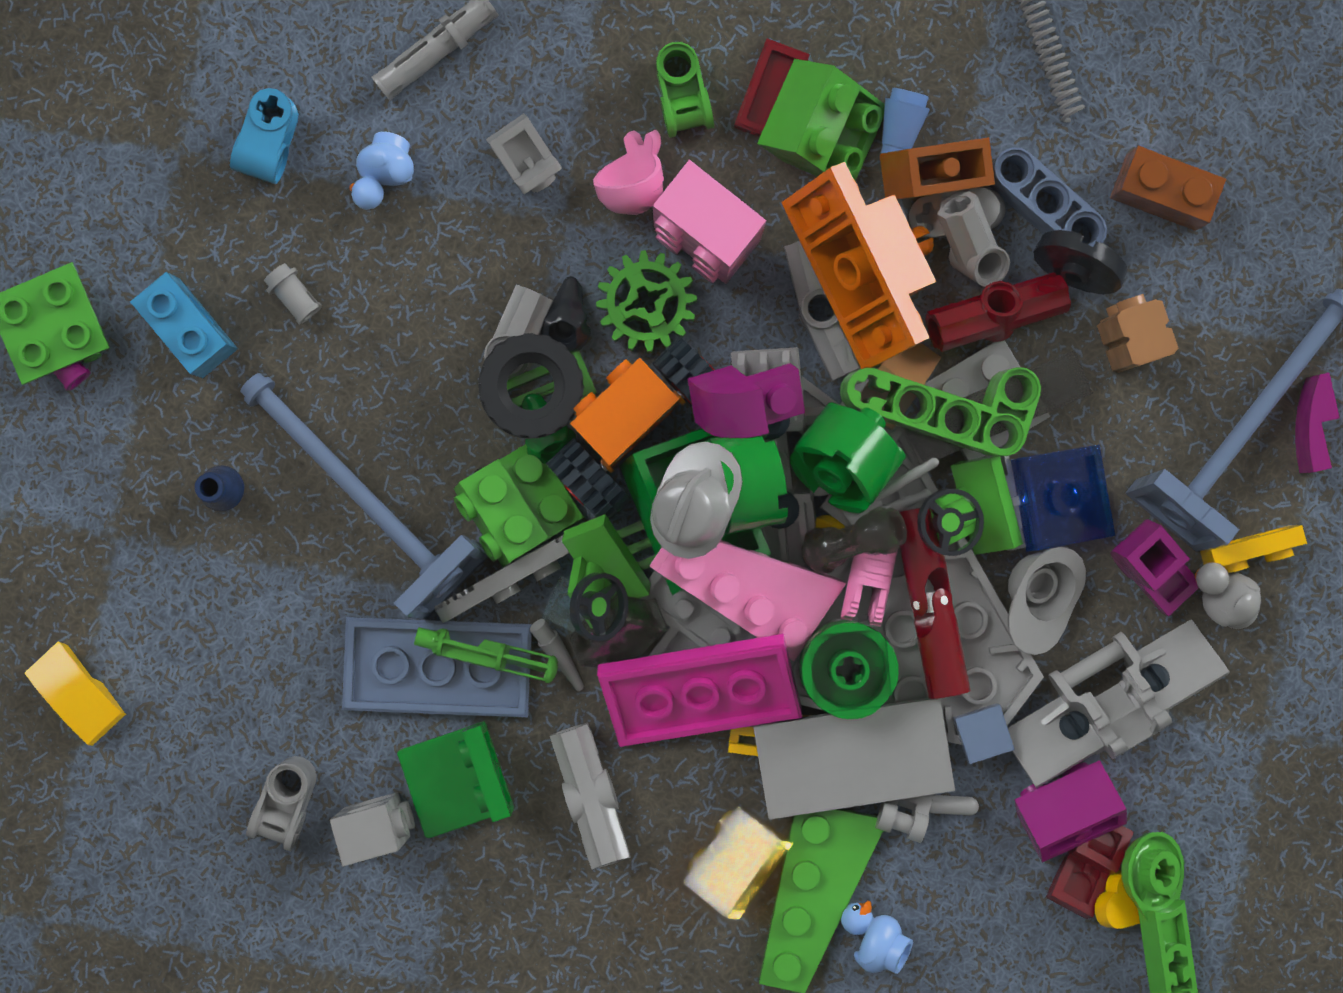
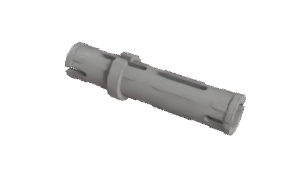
M470 0L448 17L445 14L439 19L440 24L429 34L417 41L371 78L389 101H391L404 88L434 67L445 56L458 47L461 50L468 45L467 40L482 27L496 19L499 14L489 0Z

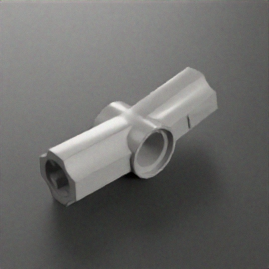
M800 241L784 246L799 307V319L802 325L806 327L831 381L833 382L860 369L861 367L834 311L831 319L825 322L814 320L808 312V304L811 300L822 298L828 301Z
M589 724L576 725L551 734L550 739L564 779V783H562L564 797L573 822L578 823L582 837L581 840L591 869H598L631 858L616 811L619 809L617 796L608 770H603L599 751L597 750Z

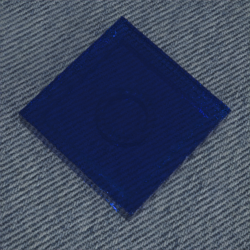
M1100 444L1011 459L1016 493L1020 500L1019 511L1027 552L1115 536Z

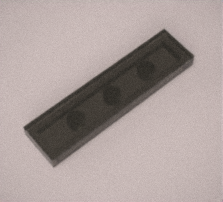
M1075 350L1029 369L1036 374L1041 385L1040 397L1033 419L1093 393ZM1010 377L1005 384L1004 390L1008 399L1016 403L1023 395V386L1017 378ZM987 388L963 398L982 404ZM951 407L945 414L944 421L949 431L958 433L964 426L965 419L959 409ZM996 422L990 430V437L1008 429L1004 424ZM901 427L917 466L931 458L940 459L964 449L963 447Z

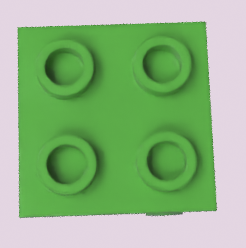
M73 262L0 292V335L22 385L81 360L84 363L95 361L102 357V351L110 348Z

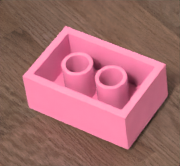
M690 159L653 204L654 228L657 233L655 238L676 255L681 249L690 255L694 262L692 267L711 283H714L719 278L727 284L760 242L767 221Z

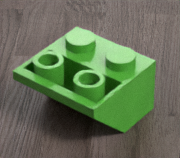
M794 59L757 144L783 162L814 176H819L830 167L845 162L853 179L856 181L883 120L885 104L834 65Z

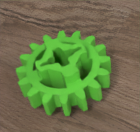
M646 250L641 251L639 262L633 263L627 255L622 256L624 269L619 271L609 266L607 271L613 279L611 284L599 282L598 289L607 294V299L597 301L596 307L609 313L600 321L602 327H610L612 325L616 327L611 337L614 342L621 340L624 336L629 338L628 350L634 351L638 342L645 343L647 353H652L654 342L660 341L668 349L671 346L669 335L674 333L681 338L686 335L684 328L680 325L682 320L687 322L694 321L695 314L686 310V305L697 303V295L685 293V289L693 284V280L691 277L679 279L677 275L682 267V264L676 262L670 268L664 266V253L660 252L655 262L648 261ZM642 272L657 273L667 280L658 284L646 280ZM626 280L630 287L627 299L615 307L617 292ZM646 291L649 297L660 296L654 302L655 311L647 313L644 307L634 308V305L639 303L638 294L640 292ZM678 297L676 314L667 325L663 316L666 304ZM637 320L648 324L652 332H638L629 328L624 323Z

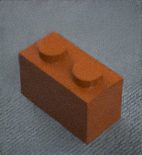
M989 137L880 154L885 198L895 195L896 199L995 185Z
M1138 145L1125 156L1110 199L1196 231L1210 223L1226 178Z

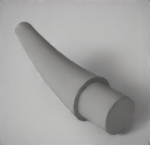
M545 619L537 620L531 625L530 632L537 639L538 646L547 655H553L557 658L558 668L566 676L574 689L581 691L584 684L556 630H552Z

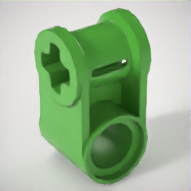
M672 42L665 45L659 51L656 71L661 93V107L668 137H676L677 131L705 126L707 129L714 128L711 104L707 89L703 84L695 50L683 42ZM672 57H681L689 63L690 70L685 76L675 78L665 71V62Z

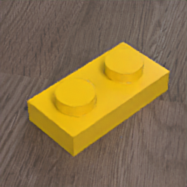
M1288 525L1232 540L1228 545L1202 550L1200 553L1203 564L1218 563L1224 566L1228 573L1249 568L1247 560L1264 555L1266 562L1291 557L1294 555L1292 548L1307 544L1302 525Z

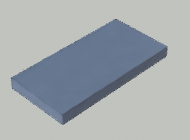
M346 617L342 710L528 717L530 678L496 671L495 669L443 656H436L431 649L415 646L414 641L419 627L433 631L444 628L448 629L450 639L453 641L478 647L486 639L531 651L532 633L530 632V627L532 624L447 621L442 623L441 620ZM510 649V655L531 660V654ZM506 663L505 669L529 675L531 669Z

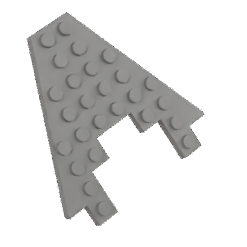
M801 378L804 407H825L829 402L838 404L807 379ZM866 379L865 382L855 384L854 390L861 392L869 380ZM841 402L840 404H838V405L846 406L843 402ZM896 425L891 431L886 427L884 428V430L890 435L897 427L900 426ZM805 426L803 431L796 432L803 436L807 431V426ZM905 432L895 443L904 451L906 459L888 483L918 465L923 464ZM926 472L923 476L882 499V502L885 505L925 489L930 490L931 494L938 490L928 472ZM829 494L820 508L841 522L856 536L827 575L848 583L858 535L899 544L894 516L891 513L879 518L869 526L864 522L854 528L841 509L827 502L832 496ZM925 500L896 512L921 508ZM965 537L949 545L948 551L957 550L966 545L968 542ZM898 547L881 627L870 625L868 620V609L873 591L872 586L863 585L859 609L855 618L852 619V621L863 623L881 633L895 651L899 666L898 682L892 695L884 704L928 697L914 625L915 618L911 607L900 547ZM972 550L958 556L944 555L952 603L957 618L971 690L965 694L940 698L947 742L961 745L953 717L998 703L1001 705L1006 724L1008 725L1044 678L1032 655L1023 653L1013 644L1008 633V613ZM654 571L648 579L651 583L649 595L635 600L670 627L648 656L757 638L686 590L672 596L665 577L657 571ZM927 579L925 592L934 591L933 585ZM847 584L815 631L831 622L846 620L841 619V611ZM800 652L795 661L790 659L801 705L822 710L808 696L801 683L799 674ZM850 656L845 657L843 665L836 667V673L842 674L846 681L852 680V672L859 671L860 665L853 663Z

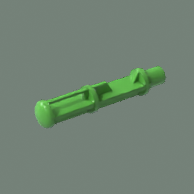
M419 627L414 641L415 646L431 649L436 656H443L495 669L496 671L544 681L545 683H551L558 671V660L553 655L550 656L486 639L477 647L451 640L448 629L444 628L433 631ZM512 649L548 658V663L510 655L509 652ZM506 663L544 672V678L505 669Z

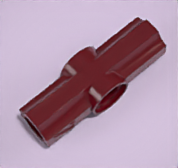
M1054 272L1014 285L1004 281L992 282L984 288L981 295L927 311L925 321L928 335L934 348L940 349L941 352L981 339L993 342L1004 341L1013 334L1016 328L1067 313L1071 307L1069 287L1061 275H1056Z

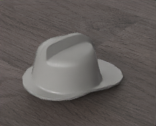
M709 442L688 445L675 455L659 486L652 504L651 526L653 535L662 548L674 556L687 559L704 556L717 547L725 533L739 499L743 481L740 465L731 452L721 445ZM721 461L731 469L734 476V483L730 494H728Z
M1056 547L1047 549L1043 553L1037 552L1021 559L1012 569L1008 579V591L1012 599L1008 614V633L1013 644L1023 653L1038 655L1047 652L1058 643L1066 629L1086 580L1085 565L1082 558L1074 550Z

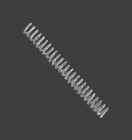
M1016 0L1022 2L1019 9L1025 11L1022 18L1028 19L1025 26L1031 28L1029 35L1034 36L1032 44L1038 45L1035 50L1036 53L1041 54L1038 60L1045 62L1041 69L1048 71L1045 75L1046 79L1051 80L1048 87L1055 88L1051 95L1057 97L1054 103L1061 105L1057 111L1064 114L1061 121L1071 122V119L1068 117L1084 109L1085 105L1082 104L1069 109L1065 108L1080 101L1082 97L1077 96L1061 100L1077 92L1079 88L1075 87L1061 92L1058 91L1074 83L1076 79L1072 78L1064 82L1055 83L1072 73L1071 70L1051 75L1055 71L1068 66L1069 62L1067 61L1048 66L1054 61L1065 57L1066 53L1044 58L1048 54L1061 49L1063 45L1058 44L1050 48L1041 49L1047 44L1058 40L1060 36L1055 35L1051 38L1037 41L1048 33L1054 32L1056 27L1034 32L1040 27L1051 23L1053 19L1048 18L1044 21L1030 24L1039 17L1047 15L1050 10L1046 9L1036 14L1027 15L1033 10L1044 6L1046 1L1025 6L1032 0Z

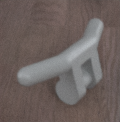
M933 794L881 802L875 828L890 833L891 829L906 833L907 839L921 843L928 827L929 813L971 816L977 813L979 804L973 797ZM897 805L911 809L912 814L909 815L898 811Z

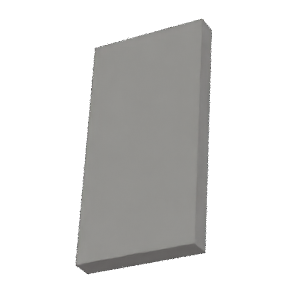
M927 697L884 704L872 715L859 719H842L825 713L753 726L769 820L955 791L940 698L929 699Z

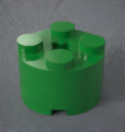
M829 402L795 445L794 452L790 456V464L798 478L813 493L820 487L832 495L827 501L829 504L847 512L863 513L876 500L905 461L906 455L884 430L886 422L879 413L870 408H863L859 412L855 409Z
M768 434L750 438L717 437L706 441L719 444L731 452L741 469L743 482L740 496L726 527V535L782 524L787 519L788 507L779 509L778 496L787 494L784 470L775 441H764ZM721 461L728 494H730L733 488L734 476L731 469Z
M841 620L826 624L812 634L800 655L799 674L806 693L819 708L838 718L859 719L872 715L889 699L897 686L899 666L894 649L881 633L860 622ZM850 656L853 663L860 665L859 671L852 672V680L846 681L842 674L836 673V667L842 666L844 658Z

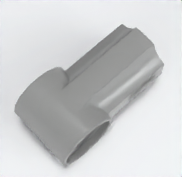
M970 191L963 194H952L940 203L941 208L937 213L951 247L949 253L951 266L983 287L992 282L1002 281L1009 271V255L1004 249L997 246L978 196Z
M516 284L496 332L485 347L484 358L486 359L492 349L507 338L523 335L524 333L539 335L544 319L554 301L540 293ZM528 363L516 367L508 379L523 374L528 367Z

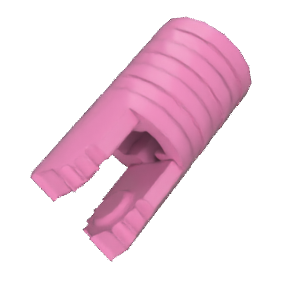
M860 535L857 536L841 611V619L852 621L855 618L859 609L863 585L873 587L868 609V620L870 625L881 627L899 544Z

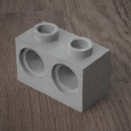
M399 792L346 806L330 819L342 867L399 851L411 836L409 829L415 828L410 804L408 801L401 802Z

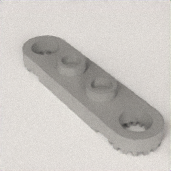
M563 535L456 594L457 600L451 597L435 606L434 608L442 623L449 621L490 597H493L496 604L521 591L517 582L531 574L534 575L536 581H539L561 569L557 560L569 554V551L562 543Z

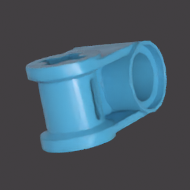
M266 88L258 91L252 97L241 132L233 146L230 159L231 170L273 184H277L280 181L288 160L289 147L299 116L296 105L281 91ZM276 106L280 107L284 111L281 118L273 117L271 120L265 115L267 108L275 109Z

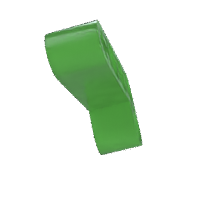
M1022 367L1006 369L996 373L988 384L982 404L875 368H863L849 373L843 379L840 386V396L846 407L859 412L863 408H870L879 413L885 422L987 456H1009L1022 448L1026 441L1041 392L1040 381L1036 374ZM1010 377L1017 378L1023 386V395L1016 403L1008 399L1004 390L1005 384ZM868 379V388L880 393L890 392L885 400L878 397H870L860 401L861 393L854 390L855 384L865 382ZM906 392L916 395L920 402V410L912 419L904 416L899 407L900 399ZM951 407L959 409L965 419L964 426L958 433L949 431L944 421L945 414ZM996 422L1004 424L1009 433L1008 441L1002 448L996 447L990 439V430Z

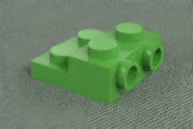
M526 444L460 481L454 488L457 494L454 497V502L459 512L466 521L469 522L473 519L482 533V536L479 537V542L484 552L493 562L498 559L503 568L584 518L560 479L548 465L541 463L536 456L527 454L528 447Z

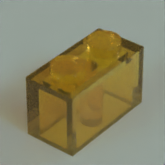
M737 806L734 812L729 810L719 820L714 829V833L717 836L707 850L702 848L691 859L687 867V871L690 873L683 882V884L724 917L739 919L793 844L752 811Z

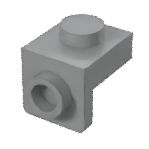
M524 113L486 139L523 194L530 190L535 193L545 189L555 180L556 176L554 174L562 169Z

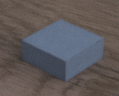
M996 703L953 717L966 760L969 764L1015 750L1000 704Z

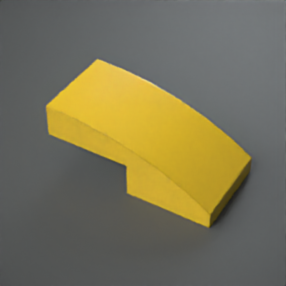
M58 641L25 672V675L47 703L87 745L93 746L126 715L105 685L91 677L74 652L64 643Z

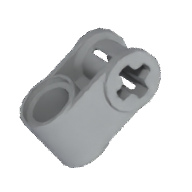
M292 756L286 758L270 771L260 799L251 815L246 836L255 838L259 835L282 843L284 850L290 852L293 850L302 830L306 809L316 784L317 775L315 767L309 760L304 757ZM284 770H292L299 775L302 782L300 790L293 791L286 788L282 781V772Z

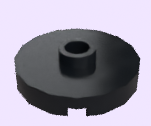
M1065 230L1049 231L1041 236L1033 253L1034 260L1046 273L1054 272L1056 275H1061L1068 286L1089 293L1104 295L1116 293L1121 289L1127 273V266L1120 255L1106 244L1096 241L1092 247L1082 243L1084 236L1080 235V233Z

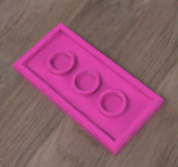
M784 634L598 664L597 676L620 747L802 718V706Z

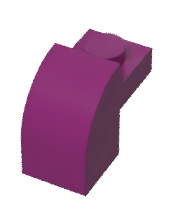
M791 363L747 377L730 365L688 378L695 423L707 433L716 437L750 438L769 433V424L805 413L799 369Z
M1145 519L1110 552L1111 557L1120 570L1139 586L1161 613L1168 617L1199 589L1195 575L1185 565L1190 558L1162 525Z

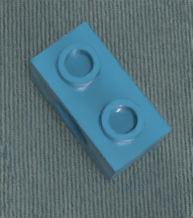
M168 272L161 275L130 301L191 375L204 378L238 350L237 346L182 280Z

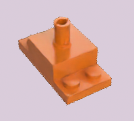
M843 162L830 167L781 202L861 369L874 368L930 338L923 325L921 315L916 310L910 296L936 282L924 257L933 250V238L931 237L920 243L917 242L916 239L926 236L930 232L923 226L910 228L895 195L866 206L856 181L853 179L846 163Z

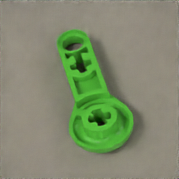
M1164 832L1145 833L1135 839L1126 850L1121 865V879L1126 893L1138 908L1150 993H1198L1185 900L1180 899L1184 880V859L1181 849L1173 837Z

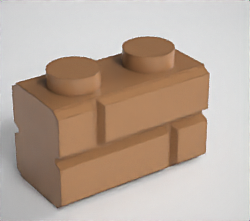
M1144 294L1120 301L1116 305L1106 308L1108 317L1101 320L1097 325L1103 345L1109 346L1106 354L1111 369L1118 373L1173 355L1179 349L1172 328H1166L1169 319L1163 301L1155 299L1146 302Z

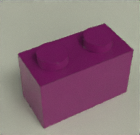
M1100 760L1090 765L1086 762L1079 763L1063 772L1062 778L1047 785L1043 784L1036 788L1032 784L1020 793V797L1014 799L1018 818L1042 863L1127 824V809Z

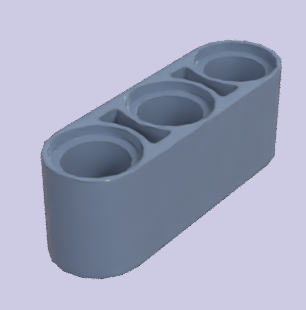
M1009 148L1000 153L992 162L995 185H990L993 191L998 192L1004 201L1042 234L1055 230L1071 231L1073 223L1077 222L1083 223L1090 229L1091 241L1088 245L1093 247L1096 241L1099 243L1104 242L1107 235V226L1103 217L1030 152L1023 148ZM1012 162L1018 165L1022 172L1021 182L1012 183L1005 180L1001 173V164ZM1045 192L1054 197L1057 204L1055 213H1044L1038 208L1036 203L1038 193Z

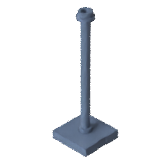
M1336 289L1333 293L1326 295L1322 301L1326 308L1324 313L1188 487L1166 469H1162L1136 479L1125 492L1127 496L1196 552L1228 545L1240 530L1213 507L1204 502L1203 498L1337 325L1343 320V289Z
M261 373L252 376L246 381L240 391L245 396L244 401L250 407L259 404L421 568L419 572L420 577L394 604L407 617L427 620L436 611L434 607L445 601L488 558L481 544L476 540H470L468 537L460 535L441 555L434 556L272 391L275 387V382L270 377H264Z

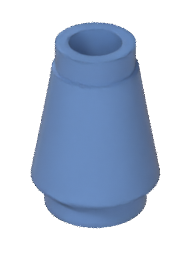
M892 88L890 99L885 98L881 153L911 149L930 111L929 108H926L929 96L904 89Z

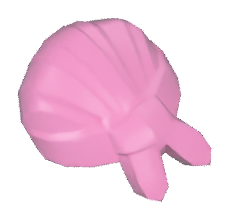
M656 129L645 135L644 142L638 132L633 130L627 133L624 137L627 154L606 165L594 177L593 182L597 197L610 211L627 215L641 214L653 207V204L663 193V170L661 161L657 157L661 146V136Z

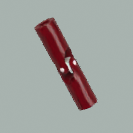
M920 508L895 512L893 516L911 607L915 618L914 625L928 698L938 699L965 694L971 690L957 618L952 603L945 556L933 552L922 541L917 526ZM928 509L925 519L926 531L930 540L939 547L937 533L932 526L931 511ZM927 579L933 585L934 591L925 592Z

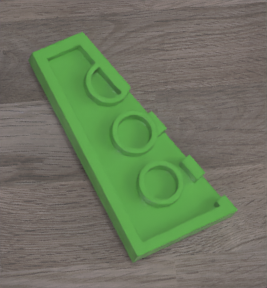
M835 809L792 817L759 976V984L799 993L806 992L842 918L843 911L846 909L883 833L882 830L875 828L878 816L846 809Z

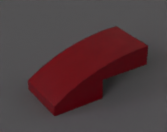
M1121 826L1069 850L1053 879L1046 898L1085 919L1093 918L1096 900L1104 892L1109 875L1118 872L1134 831Z

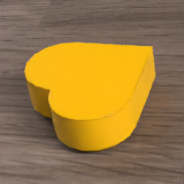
M1118 870L1116 874L1109 875L1106 882V891L1100 894L1095 903L1096 919L1100 925L1107 928L1122 929L1140 924L1138 908L1124 889L1121 870Z

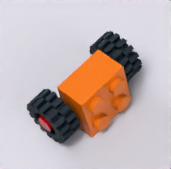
M681 337L652 363L657 371L675 389L673 392L641 358L637 359L633 364L625 359L607 376L606 379L610 386L597 397L593 392H590L573 408L576 414L573 413L576 418L570 424L602 457L599 461L600 465L574 438L546 463L565 484V488L583 506L585 505L596 518L606 514L610 520L631 500L629 495L606 471L608 470L612 473L614 471L613 467L678 407L679 403L683 406L687 402L692 407L688 378L714 371L713 367Z

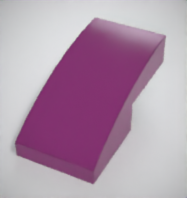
M1330 373L1307 377L1301 390L1295 423L1296 457L1299 474L1332 468L1322 427V422L1340 418Z

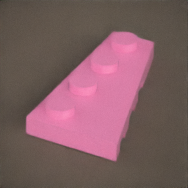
M720 540L717 547L706 555L691 559L674 556L664 548H661L650 564V567L757 638L784 634L789 658L792 661H795L806 642L847 584L839 578L827 574L823 575L790 562L786 563L754 550L749 551L723 540Z

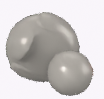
M1214 562L1204 564L1197 570L1195 580L1200 590L1203 591V607L1207 615L1214 622L1223 627L1228 626L1233 629H1242L1250 626L1256 620L1261 606L1260 587L1255 581L1240 573H1228L1224 566Z

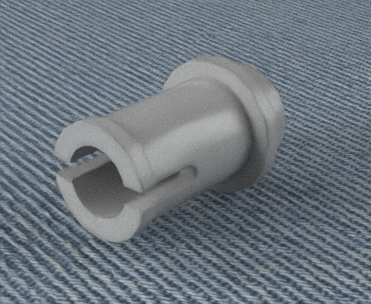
M284 263L274 269L264 279V282L269 286L266 291L269 295L275 293L300 325L316 314L322 308V304L317 302L297 278L298 270L296 268L290 269Z

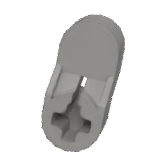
M972 188L932 194L919 198L912 205L909 212V222L912 228L923 226L929 230L930 233L923 237L942 238L946 237L937 213L941 208L940 203L952 194H963L970 191L977 195L990 229L997 227L1002 222L1005 216L1006 205L998 192L988 188Z

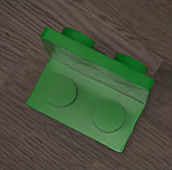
M486 721L402 748L397 753L426 838H432L488 818L495 822L510 817L515 809Z

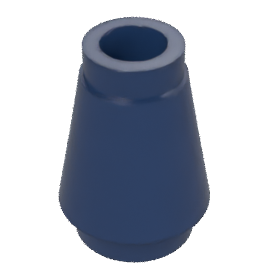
M218 465L205 471L196 480L195 492L208 508L214 511H228L237 506L244 494V483L242 477L235 469L229 466ZM214 479L218 483V491L214 496H211L210 488L213 486L212 480Z

